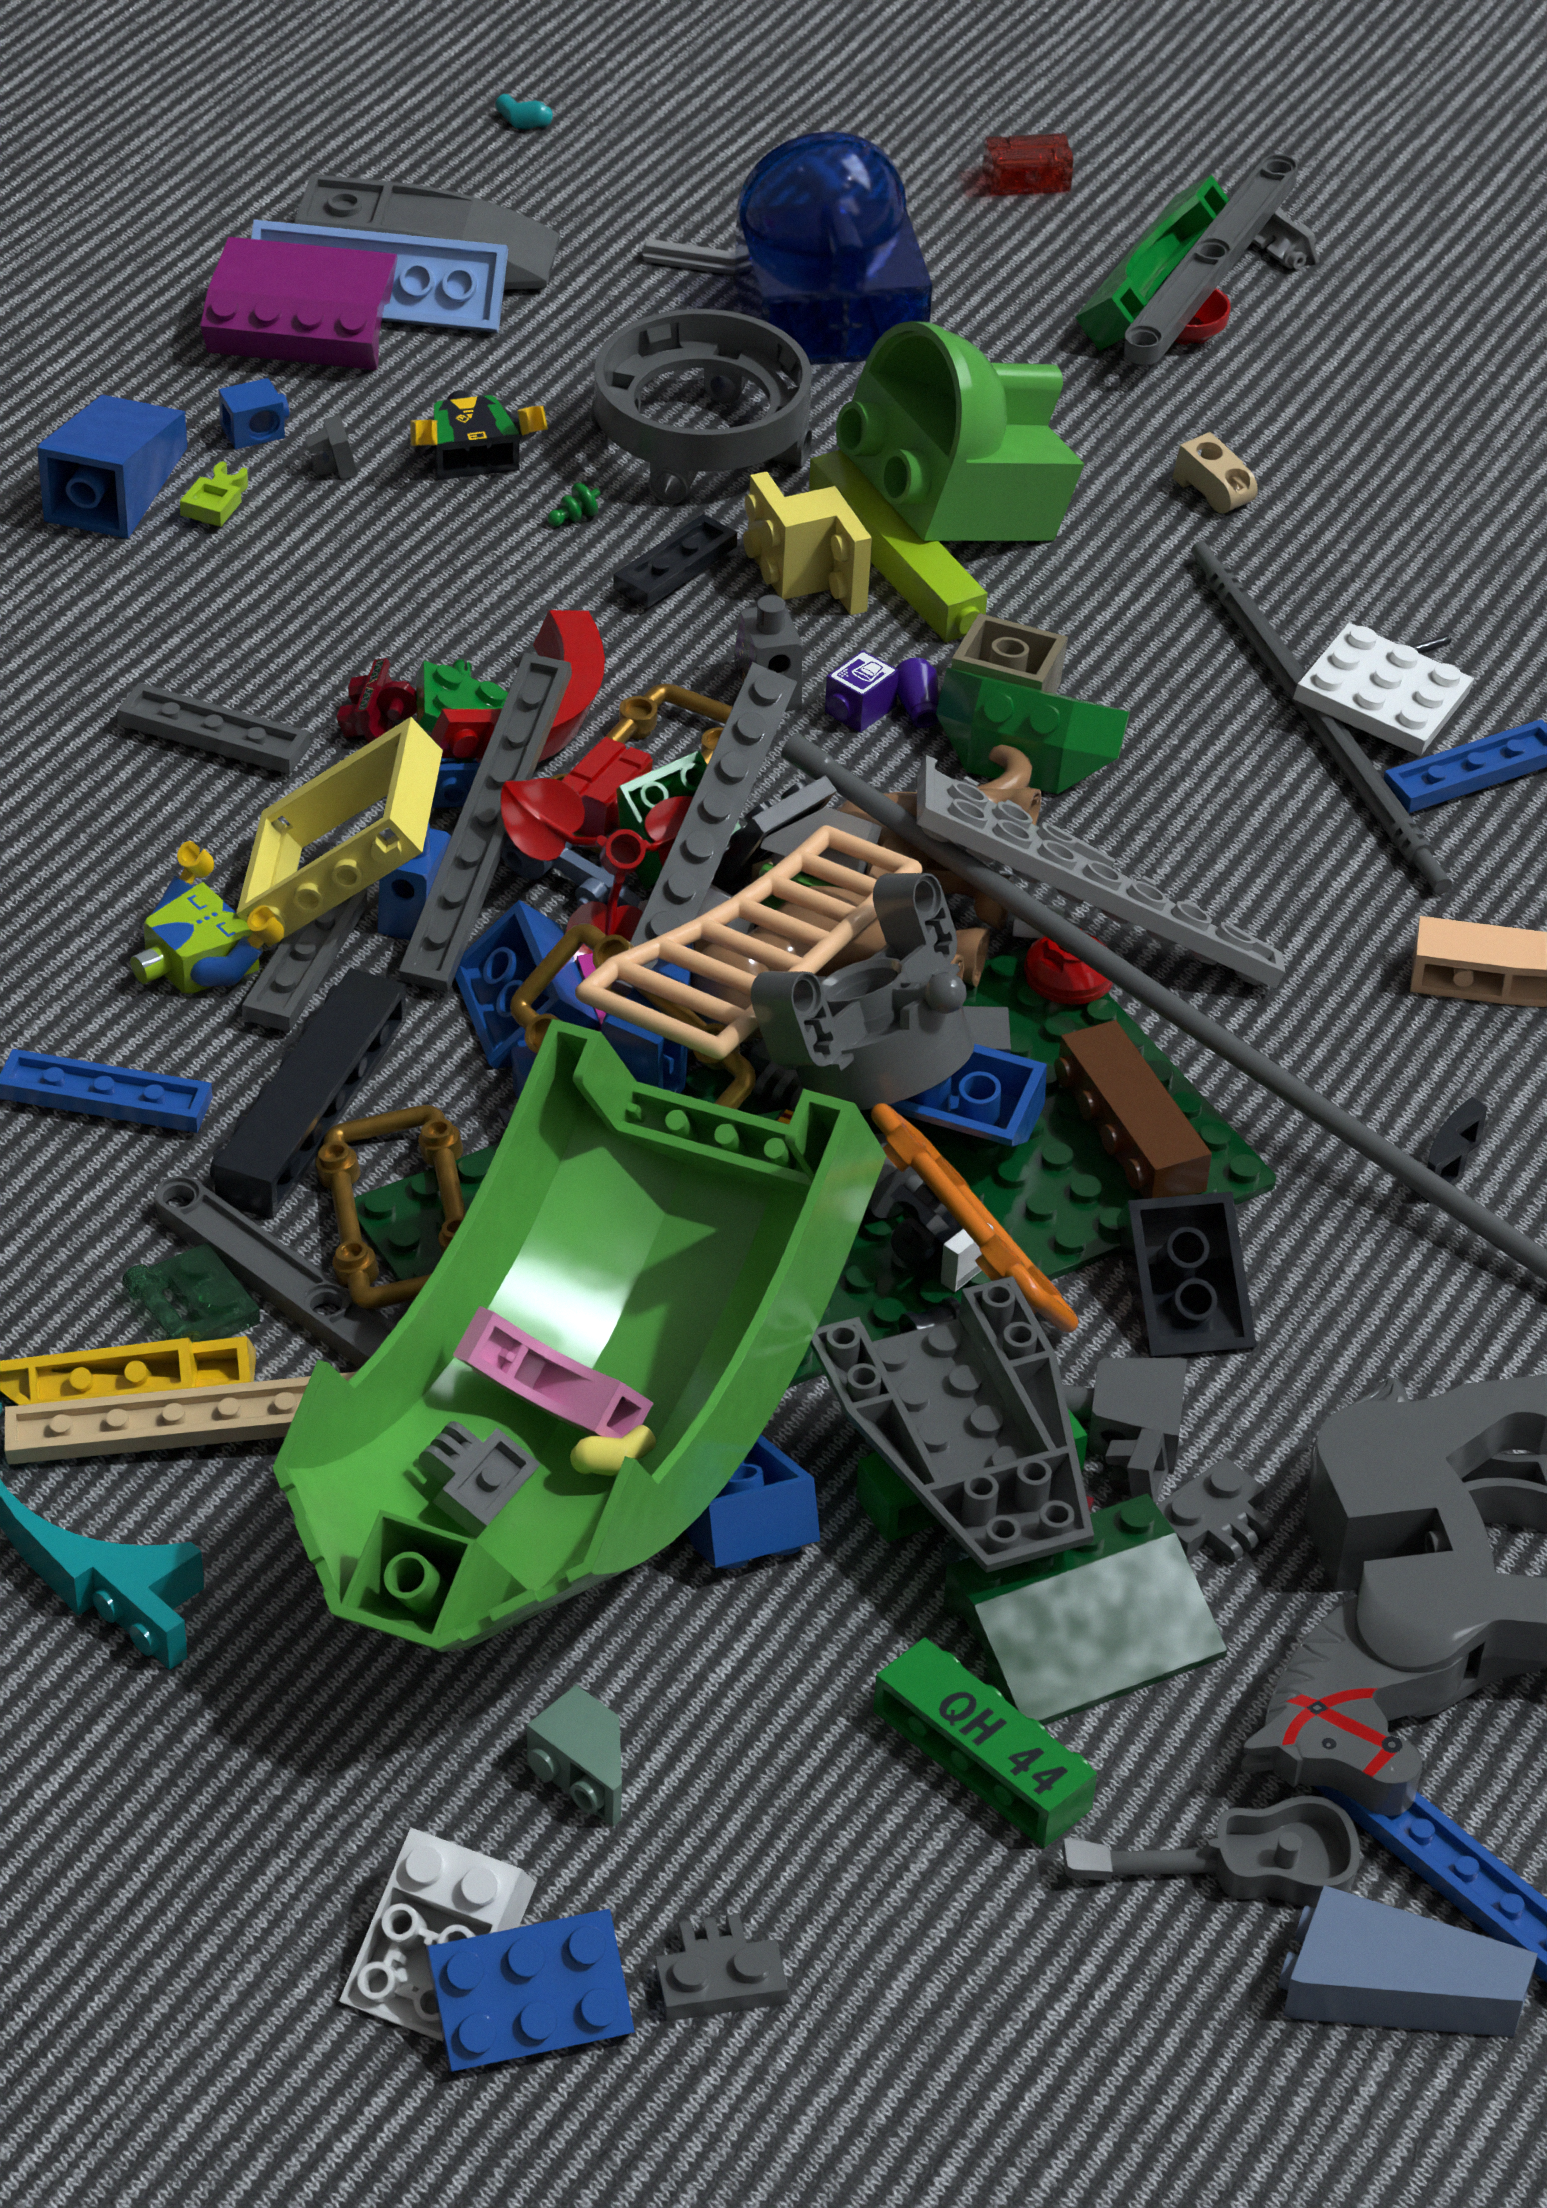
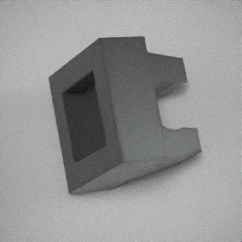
M337 415L323 419L325 428L305 437L310 454L324 452L321 455L311 457L316 475L339 472L341 480L358 475L341 416Z
M1142 1428L1138 1440H1111L1105 1455L1106 1464L1114 1465L1109 1478L1110 1488L1131 1493V1498L1148 1493L1154 1503L1157 1504L1169 1472L1164 1431Z

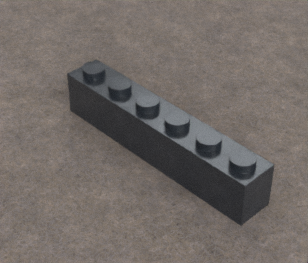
M349 968L338 986L332 985L330 987L324 1006L316 1017L312 1016L308 1019L302 1037L295 1048L288 1049L285 1052L277 1074L271 1082L266 1081L262 1085L256 1104L248 1115L244 1114L240 1117L234 1130V1136L225 1149L220 1148L215 1153L210 1166V1176L215 1180V1194L233 1208L274 1220L323 1146L325 1134L330 1128L339 1123L407 1022L406 984Z

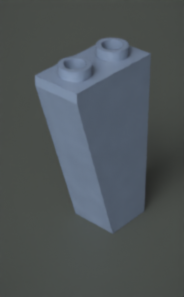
M1324 1885L1316 1908L1305 1905L1295 1936V1941L1303 1943L1299 1955L1288 1952L1281 1971L1278 1987L1288 1990L1283 2015L1301 2020L1514 2037L1528 1994L1538 1953Z

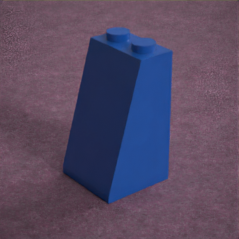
M101 395L53 432L37 447L44 522L129 539L187 449L185 411Z

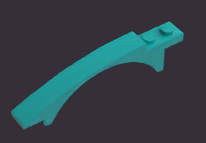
M0 1402V1414H1V1412H2V1403ZM0 1479L1 1529L19 1555L77 1616L95 1605L97 1611L106 1621L110 1623L116 1621L130 1634L135 1646L144 1655L150 1656L152 1654L169 1670L188 1658L185 1620L173 1609L204 1589L202 1551L191 1541L166 1545L117 1544L72 1533L36 1515L23 1505Z

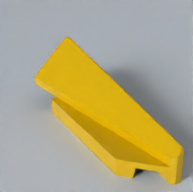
M247 1336L193 1343L189 1338L2 1360L0 1361V1391L17 1405L248 1383L254 1382L256 1349Z

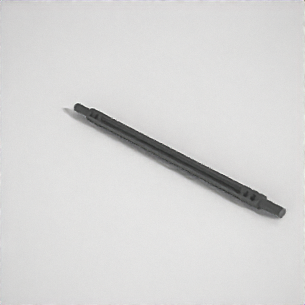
M1205 542L1195 543L1191 548V554L1206 573V583L1408 864L1419 869L1435 893L1443 894L1447 892L1452 882L1433 857L1434 849L1343 723L1337 718L1293 699L1297 685L1306 675V672L1229 566L1221 564Z

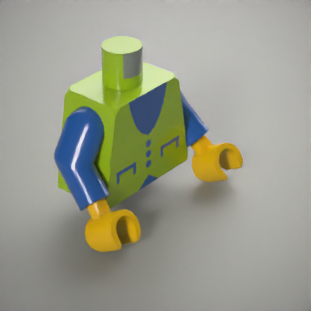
M187 841L180 846L177 852L178 862L184 869L180 876L174 875L154 911L146 918L143 924L145 951L132 956L130 963L136 978L141 983H149L164 975L182 993L192 994L213 986L235 985L243 976L258 971L259 957L263 953L261 946L264 943L273 945L281 941L284 936V927L275 918V914L265 905L256 907L249 914L246 922L204 882L195 886L193 884L195 878H204L213 871L214 860L205 849L200 852V848L193 841Z

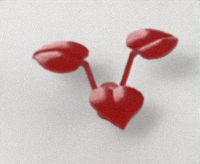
M537 778L523 781H506L501 788L500 811L505 830L512 843L521 853L537 861L549 862L557 859L563 852L566 842L573 846L599 847L601 849L600 860L604 869L614 875V881L608 898V906L597 901L581 905L570 916L566 932L579 924H591L601 930L606 936L620 935L631 942L643 911L631 905L617 907L618 897L622 884L625 881V876L636 870L644 859L645 852L653 853L658 851L660 863L664 866L693 797L679 796L668 798L659 802L650 810L645 818L644 826L647 835L653 843L643 840L638 833L629 829L618 830L610 835L608 839L603 835L598 837H577L573 835L584 822V805L575 789L556 779ZM583 944L573 955L575 962L577 963V955L592 954L593 951Z

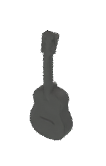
M1299 1796L1284 1800L1265 1809L1232 1808L1224 1811L1218 1819L1215 1837L1210 1839L1202 1849L1110 1851L1107 1845L1067 1837L1063 1840L1062 1854L1065 1873L1069 1878L1111 1881L1112 1875L1215 1873L1222 1890L1232 1898L1244 1900L1272 1897L1297 1906L1305 1907L1307 1905L1316 1908L1324 1885L1351 1893L1360 1861V1846L1354 1824L1341 1806L1322 1797Z

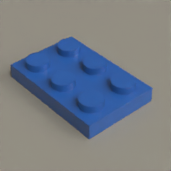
M610 1909L425 1947L449 2072L635 2033Z

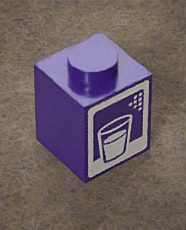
M864 650L860 651L827 675L825 713L861 733L896 707L899 670Z

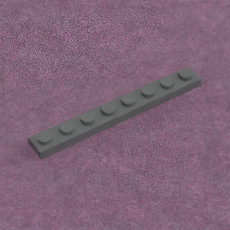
M524 653L399 968L402 982L449 992L509 838L500 811L501 788L506 781L532 779L572 676L571 662Z
M752 662L630 943L634 947L696 919L797 681ZM658 959L648 964H645L642 967L651 970L657 963ZM615 980L610 989L628 996L632 986L624 981Z

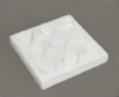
M1348 623L1298 683L1293 699L1421 756L1467 697L1474 678L1461 673L1453 665L1439 663L1425 657L1410 646L1399 645L1378 636L1370 628Z

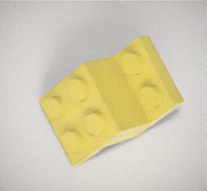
M767 471L750 475V493L745 496L748 531L743 534V543L748 557L754 558L761 568L764 581L767 584H771L778 595L784 600L830 590L835 599H840L850 615L867 612L872 538L836 486L784 497Z

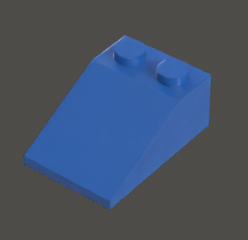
M760 1434L752 1449L725 1487L702 1514L685 1529V1532L694 1549L715 1568L735 1569L745 1566L749 1563V1559L768 1554L790 1555L796 1553L801 1549L802 1545L820 1541L814 1478Z

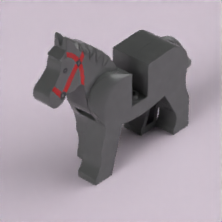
M1546 1374L1465 1383L1441 1395L1411 1402L1403 1384L1396 1378L1388 1377L1369 1394L1353 1404L1338 1410L1323 1423L1314 1441L1310 1455L1311 1478L1304 1513L1305 1526L1334 1592L1358 1590V1595L1337 1607L1317 1624L1293 1654L1273 1690L1264 1727L1245 1742L1243 1752L1247 1755L1241 1762V1771L1275 1770L1293 1788L1300 1783L1309 1786H1328L1342 1792L1372 1812L1383 1814L1384 1816L1402 1814L1414 1803L1422 1769V1759L1412 1744L1389 1734L1387 1721L1407 1715L1428 1716L1439 1713L1490 1683L1513 1675L1536 1673L1547 1667V1578L1496 1573L1490 1542L1484 1523H1505L1547 1533ZM1507 1450H1525L1533 1453L1507 1454L1501 1452Z

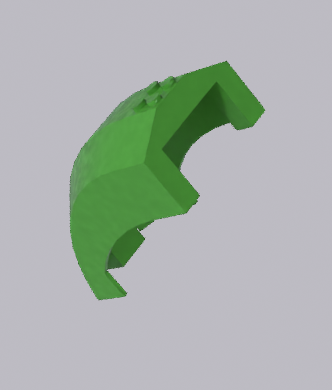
M552 1019L489 1169L461 1225L435 1270L399 1323L371 1358L349 1381L344 1379L329 1363L317 1360L274 1463L273 1471L295 1516V1519H293L309 1560L316 1568L324 1588L323 1595L331 1614L337 1618L439 1652L472 1647L646 1561L672 1543L687 1529L725 1487L752 1449L776 1410L817 1330L851 1250L887 1156L856 1104L803 1089L788 1125L637 1082L602 1032ZM481 1306L495 1312L550 1348L593 1370L623 1382L652 1401L653 1405L642 1425L648 1427L653 1432L656 1439L654 1449L638 1461L625 1456L618 1475L608 1476L592 1472L589 1474L578 1472L571 1464V1451L581 1439L590 1435L501 1389L473 1372V1368L452 1356L478 1307ZM451 1421L462 1424L483 1443L498 1428L541 1463L533 1475L478 1538L474 1537L433 1503V1500L445 1485L419 1462L421 1452L427 1446H430L431 1441Z

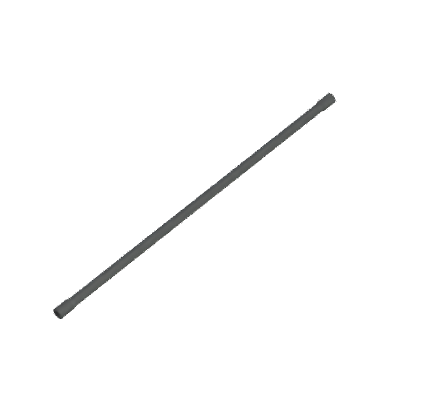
M796 733L792 735L785 743L781 752V757L815 781L826 775L836 788L837 793L1547 1282V1250L951 840L941 842L925 834L921 826L917 825L916 816L838 764L830 754L801 734Z

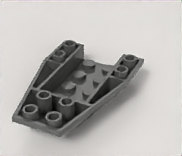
M311 174L294 223L507 245L508 257L504 289L547 288L560 242V234L547 226L513 210L468 195L415 184Z
M1013 1276L962 1289L959 1319L872 1342L859 1317L817 1328L810 1346L847 1419L986 1573L1093 1543L1094 1532L1057 1355Z

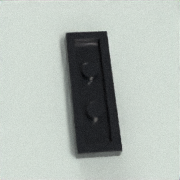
M702 514L613 574V589L648 608L737 547L738 532Z

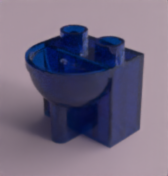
M843 132L810 133L793 138L771 150L748 174L741 188L737 203L734 283L743 314L772 324L791 336L806 353L810 365L866 362L876 342L890 328L903 322L930 323L933 285L906 209V194L899 171L891 158L877 145L857 135Z

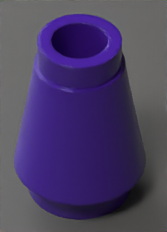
M923 658L906 659L896 667L899 670L897 695L912 719L913 725L918 728H929L939 721L936 715L939 702L938 674L936 669Z

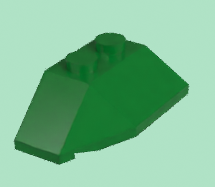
M946 668L936 715L966 772L994 779L999 778L1006 771L989 759V753L995 746L1006 745L1017 748L1029 758L1033 768L1028 787L1060 794L1119 759L1130 712L953 668Z

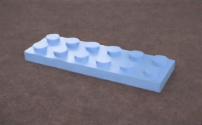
M263 220L253 221L251 239L397 254L398 260L390 303L384 306L382 321L492 333L499 332L508 257L507 245Z

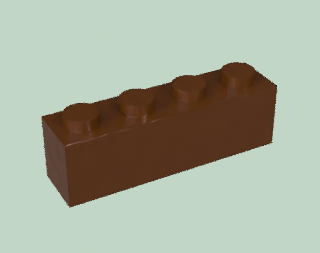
M1117 1020L1061 1035L1059 1058H1056L1054 1062L1057 1080L1063 1088L1069 1089L1078 1102L1082 1117L1086 1121H1091L1101 1135L1102 1143L1107 1153L1114 1155L1124 1168L1130 1186L1135 1190L1138 1189L1144 1199L1195 1195L1207 1191L1212 1153Z

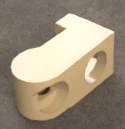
M1211 432L1180 445L1172 478L1183 488L1190 485L1196 487L1206 496L1210 506L1218 513L1229 512L1255 500L1258 487L1254 475L1243 464V461ZM1202 449L1201 455H1199L1197 451Z

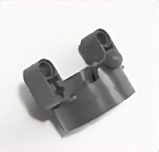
M886 873L879 877L873 889V904L886 945L868 960L846 966L828 977H817L812 972L764 971L754 979L751 987V1002L768 1053L772 1061L777 1065H782L784 1070L796 1069L802 1089L855 1103L859 1110L871 1109L878 1103L892 1104L936 1086L957 1072L972 1055L974 1040L962 1006L967 997L966 985L956 975L960 971L958 964H950L957 951L958 940L942 887L933 874Z

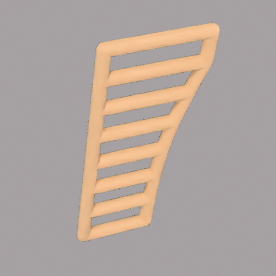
M828 825L821 826L792 853L732 898L688 923L608 958L576 987L575 996L584 1004L717 1060L724 1059L759 1027L752 1004L746 1010L642 967L643 965L657 959H662L751 997V987L757 976L685 947L699 939H703L778 971H806L816 974L877 917L873 904V889L877 879L819 857V855L829 847L892 873H922V866L917 860ZM802 871L867 898L856 907L790 879ZM774 895L840 923L828 932L759 903L768 896ZM739 917L810 946L812 949L803 957H799L724 925ZM616 979H619L728 1026L718 1036H714L605 989Z

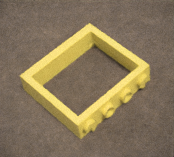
M412 717L262 811L236 913L241 919L247 922L249 914L256 907L265 905L283 925L284 936L282 939L423 852L443 750ZM388 795L383 818L297 871L302 848ZM283 816L290 825L283 824L278 818ZM389 827L395 835L386 840L380 832Z

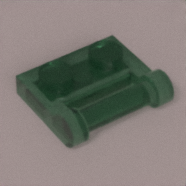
M204 1243L151 1267L145 1264L135 1265L122 1277L121 1283L123 1288L133 1299H140L167 1334L166 1340L189 1338L193 1343L226 1339L260 1324V1308L208 1243ZM169 1288L196 1323L184 1321L161 1291Z

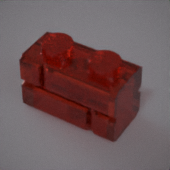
M1066 133L985 137L982 167L990 195L1070 192L1074 161Z

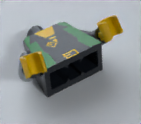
M454 391L447 397V400L437 401L434 404L433 418L410 421L411 446H413L416 453L423 456L430 455L435 448L437 480L519 471L520 444L533 437L537 431L548 429L544 406L539 405L517 410L518 416L510 411L504 410L494 396L471 397L466 391Z

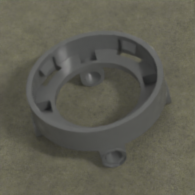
M682 309L650 315L618 330L599 350L595 361L594 398L591 408V420L593 423L599 424L605 435L621 449L635 457L650 462L648 485L651 493L661 502L676 504L685 498L698 471L712 472L740 469L766 460L799 467L805 466L812 444V429L809 428L812 380L810 362L804 350L791 336L772 324L748 315L715 309ZM654 354V355L649 356V357H647V358H645V359L642 358V357H644V356ZM686 368H704V387L707 394L715 401L720 403L735 402L740 397L748 380H750L765 393L770 407L762 420L747 425L725 429L682 428L659 423L642 416L639 413L641 388L650 380L667 372ZM782 371L797 387L788 389L783 379L776 372Z

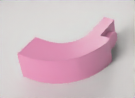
M481 1306L478 1307L452 1355L473 1368V1372L489 1382L590 1436L622 1438L637 1425L643 1424L653 1405L652 1401L623 1382L561 1354L533 1338L500 1315Z

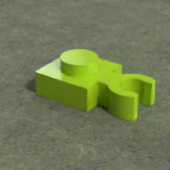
M220 462L215 465L213 479L200 476L180 500L181 516L220 527L226 522L240 505L241 493L248 487V469L242 467L237 474L227 475L226 462Z

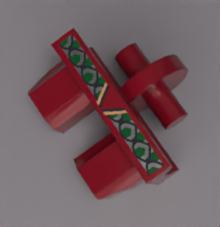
M388 658L374 660L369 675L351 678L348 692L353 705L340 706L336 716L346 739L365 736L368 743L391 730L394 720L408 719L417 712L416 690L407 681L391 680L388 671L390 667Z

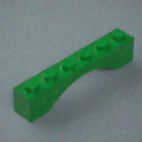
M1212 175L1173 197L1076 315L1075 318L1082 326L1084 333L1093 341L1099 351L1124 338L1126 330L1152 299L1160 284L1183 260L1230 201Z

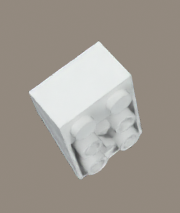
M410 1828L339 2001L443 2042L425 1947L518 1928L536 1882L521 1868Z

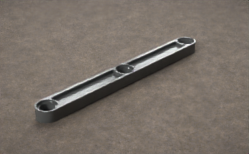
M1272 154L1260 161L1126 330L1123 353L1128 361L1135 364L1148 365L1162 358L1295 187L1298 169L1295 159L1283 154ZM1142 343H1144V344H1150V345H1148V346H1142V345H1137V344H1142Z
M173 1176L161 1181L156 1186L154 1192L156 1215L162 1224L358 1368H361L371 1358L396 1325L376 1310L361 1308L355 1304L347 1289L198 1181L186 1176ZM178 1196L187 1197L192 1200L189 1205L178 1208L166 1204L169 1199ZM324 1303L334 1304L340 1308L338 1312L326 1316L319 1315L313 1311L316 1306Z

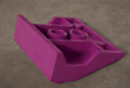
M228 237L207 290L200 325L207 352L377 370L379 363V332L384 306L390 303L398 260L397 254Z

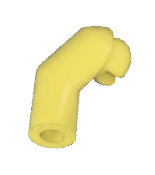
M637 1425L622 1438L589 1436L581 1439L572 1449L570 1455L571 1464L582 1474L592 1472L608 1476L618 1475L625 1456L638 1461L654 1449L656 1439L653 1432L644 1425Z

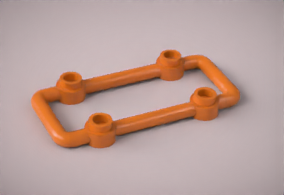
M885 1103L874 1105L871 1110V1118L889 1142L882 1148L888 1159L902 1173L911 1166L967 1232L982 1253L975 1259L980 1269L992 1281L1013 1276L1034 1314L1038 1312L1062 1332L1071 1333L1075 1331L1079 1323L1078 1317L1064 1301L1061 1293L1031 1262L971 1191L968 1183L918 1129Z

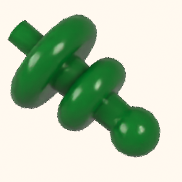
M575 483L571 488L572 497L569 495L563 496L560 500L561 509L553 510L548 514L549 524L555 527L560 526L566 518L573 522H578L582 518V513L588 517H594L598 513V505L595 499L601 495L598 488L590 491L584 484Z

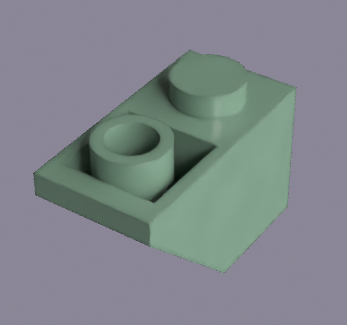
M576 1684L527 1724V1762L538 1777L545 1781H553L570 1794L575 1803L588 1814L595 1813L610 1826L614 1827L621 1821L622 1800L619 1716Z

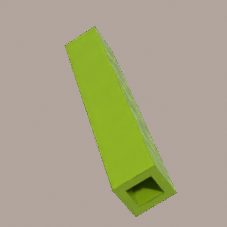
M841 449L810 458L809 492L836 486L872 538L870 562L944 642L966 636L978 614L986 615L988 593L939 541H923Z

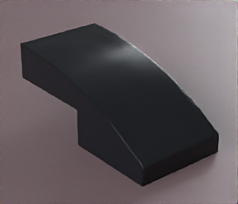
M1470 1097L1449 1116L1436 1135L1429 1154L1427 1168L1453 1186L1463 1179L1468 1153L1481 1144L1488 1107L1474 1097ZM1421 1196V1198H1422L1423 1200H1425L1426 1202L1430 1203V1201H1428L1426 1198H1424L1423 1196Z

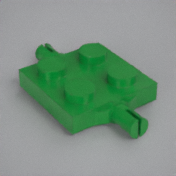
M464 659L455 661L452 667L448 665L438 666L424 660L416 674L417 723L422 729L432 732L442 709L503 708L509 692L504 691L493 682H480L471 677L472 666L469 661L464 666ZM454 758V760L459 764L461 758ZM462 758L461 764L472 763L474 758Z

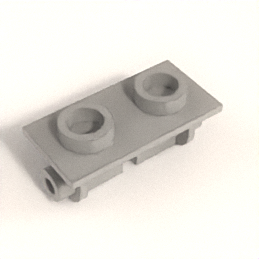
M1278 207L1252 241L1261 249L1267 247L1268 254L1289 269L1302 267L1306 257L1316 264L1320 262L1314 246L1316 238L1312 231L1302 223L1297 225L1292 222L1280 207Z

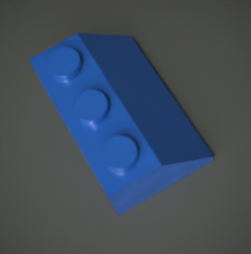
M520 900L463 953L455 974L488 1063L495 1069L512 1066L511 1049L514 1048L517 1041L525 1040L526 1030L511 1015L510 1004L513 995L564 936L560 924ZM572 957L531 1004V1008L539 1015L552 1014L563 1022L591 1030L599 1026V1020L594 1007L580 1002L575 996V989L583 981L574 957Z
M974 1044L973 1053L968 1061L949 1078L922 1093L888 1105L898 1114L1013 1147L1028 1142L1044 1107L1047 1064Z

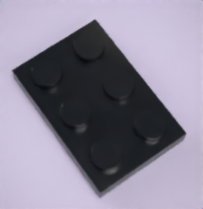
M825 775L809 785L805 780H801L782 794L780 802L772 806L769 801H765L752 809L744 818L748 824L732 834L729 840L731 846L725 849L711 884L726 892L752 877V864L774 856L773 852L760 848L763 838L823 809L837 792Z

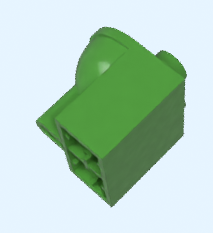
M903 322L893 326L879 338L866 360L852 401L847 402L841 408L836 422V444L923 541H1054L1084 467V463L1048 426L1063 386V377L1058 366L1054 364L991 363L968 340L928 322Z

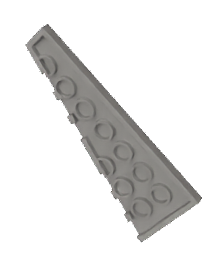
M928 755L925 756L917 773V825L921 826L923 832L931 838L941 842H948L950 839L967 847V851L981 861L992 863L996 860L1011 867L1015 875L1027 882L1038 883L1040 880L1057 888V892L1062 897L1073 903L1082 904L1085 901L1099 907L1102 913L1114 922L1120 924L1134 923L1146 929L1147 934L1160 943L1171 945L1175 942L1190 949L1193 956L1206 964L1216 965L1219 962L1234 969L1241 979L1250 984L1261 985L1263 982L1273 988H1277L1285 974L1282 952L1234 925L1230 926L1225 922H1221L1219 927L1211 924L1210 916L1200 909V906L1187 899L1176 904L1171 902L1161 891L1155 888L1157 882L1146 876H1143L1141 881H1134L1112 868L1116 859L1055 825L1051 826L1043 822L1040 828L1032 824V817L1021 809V806L1010 800L1006 802L1001 801L998 804L992 802L977 788L978 782L967 776L963 781H955L935 770L937 759Z

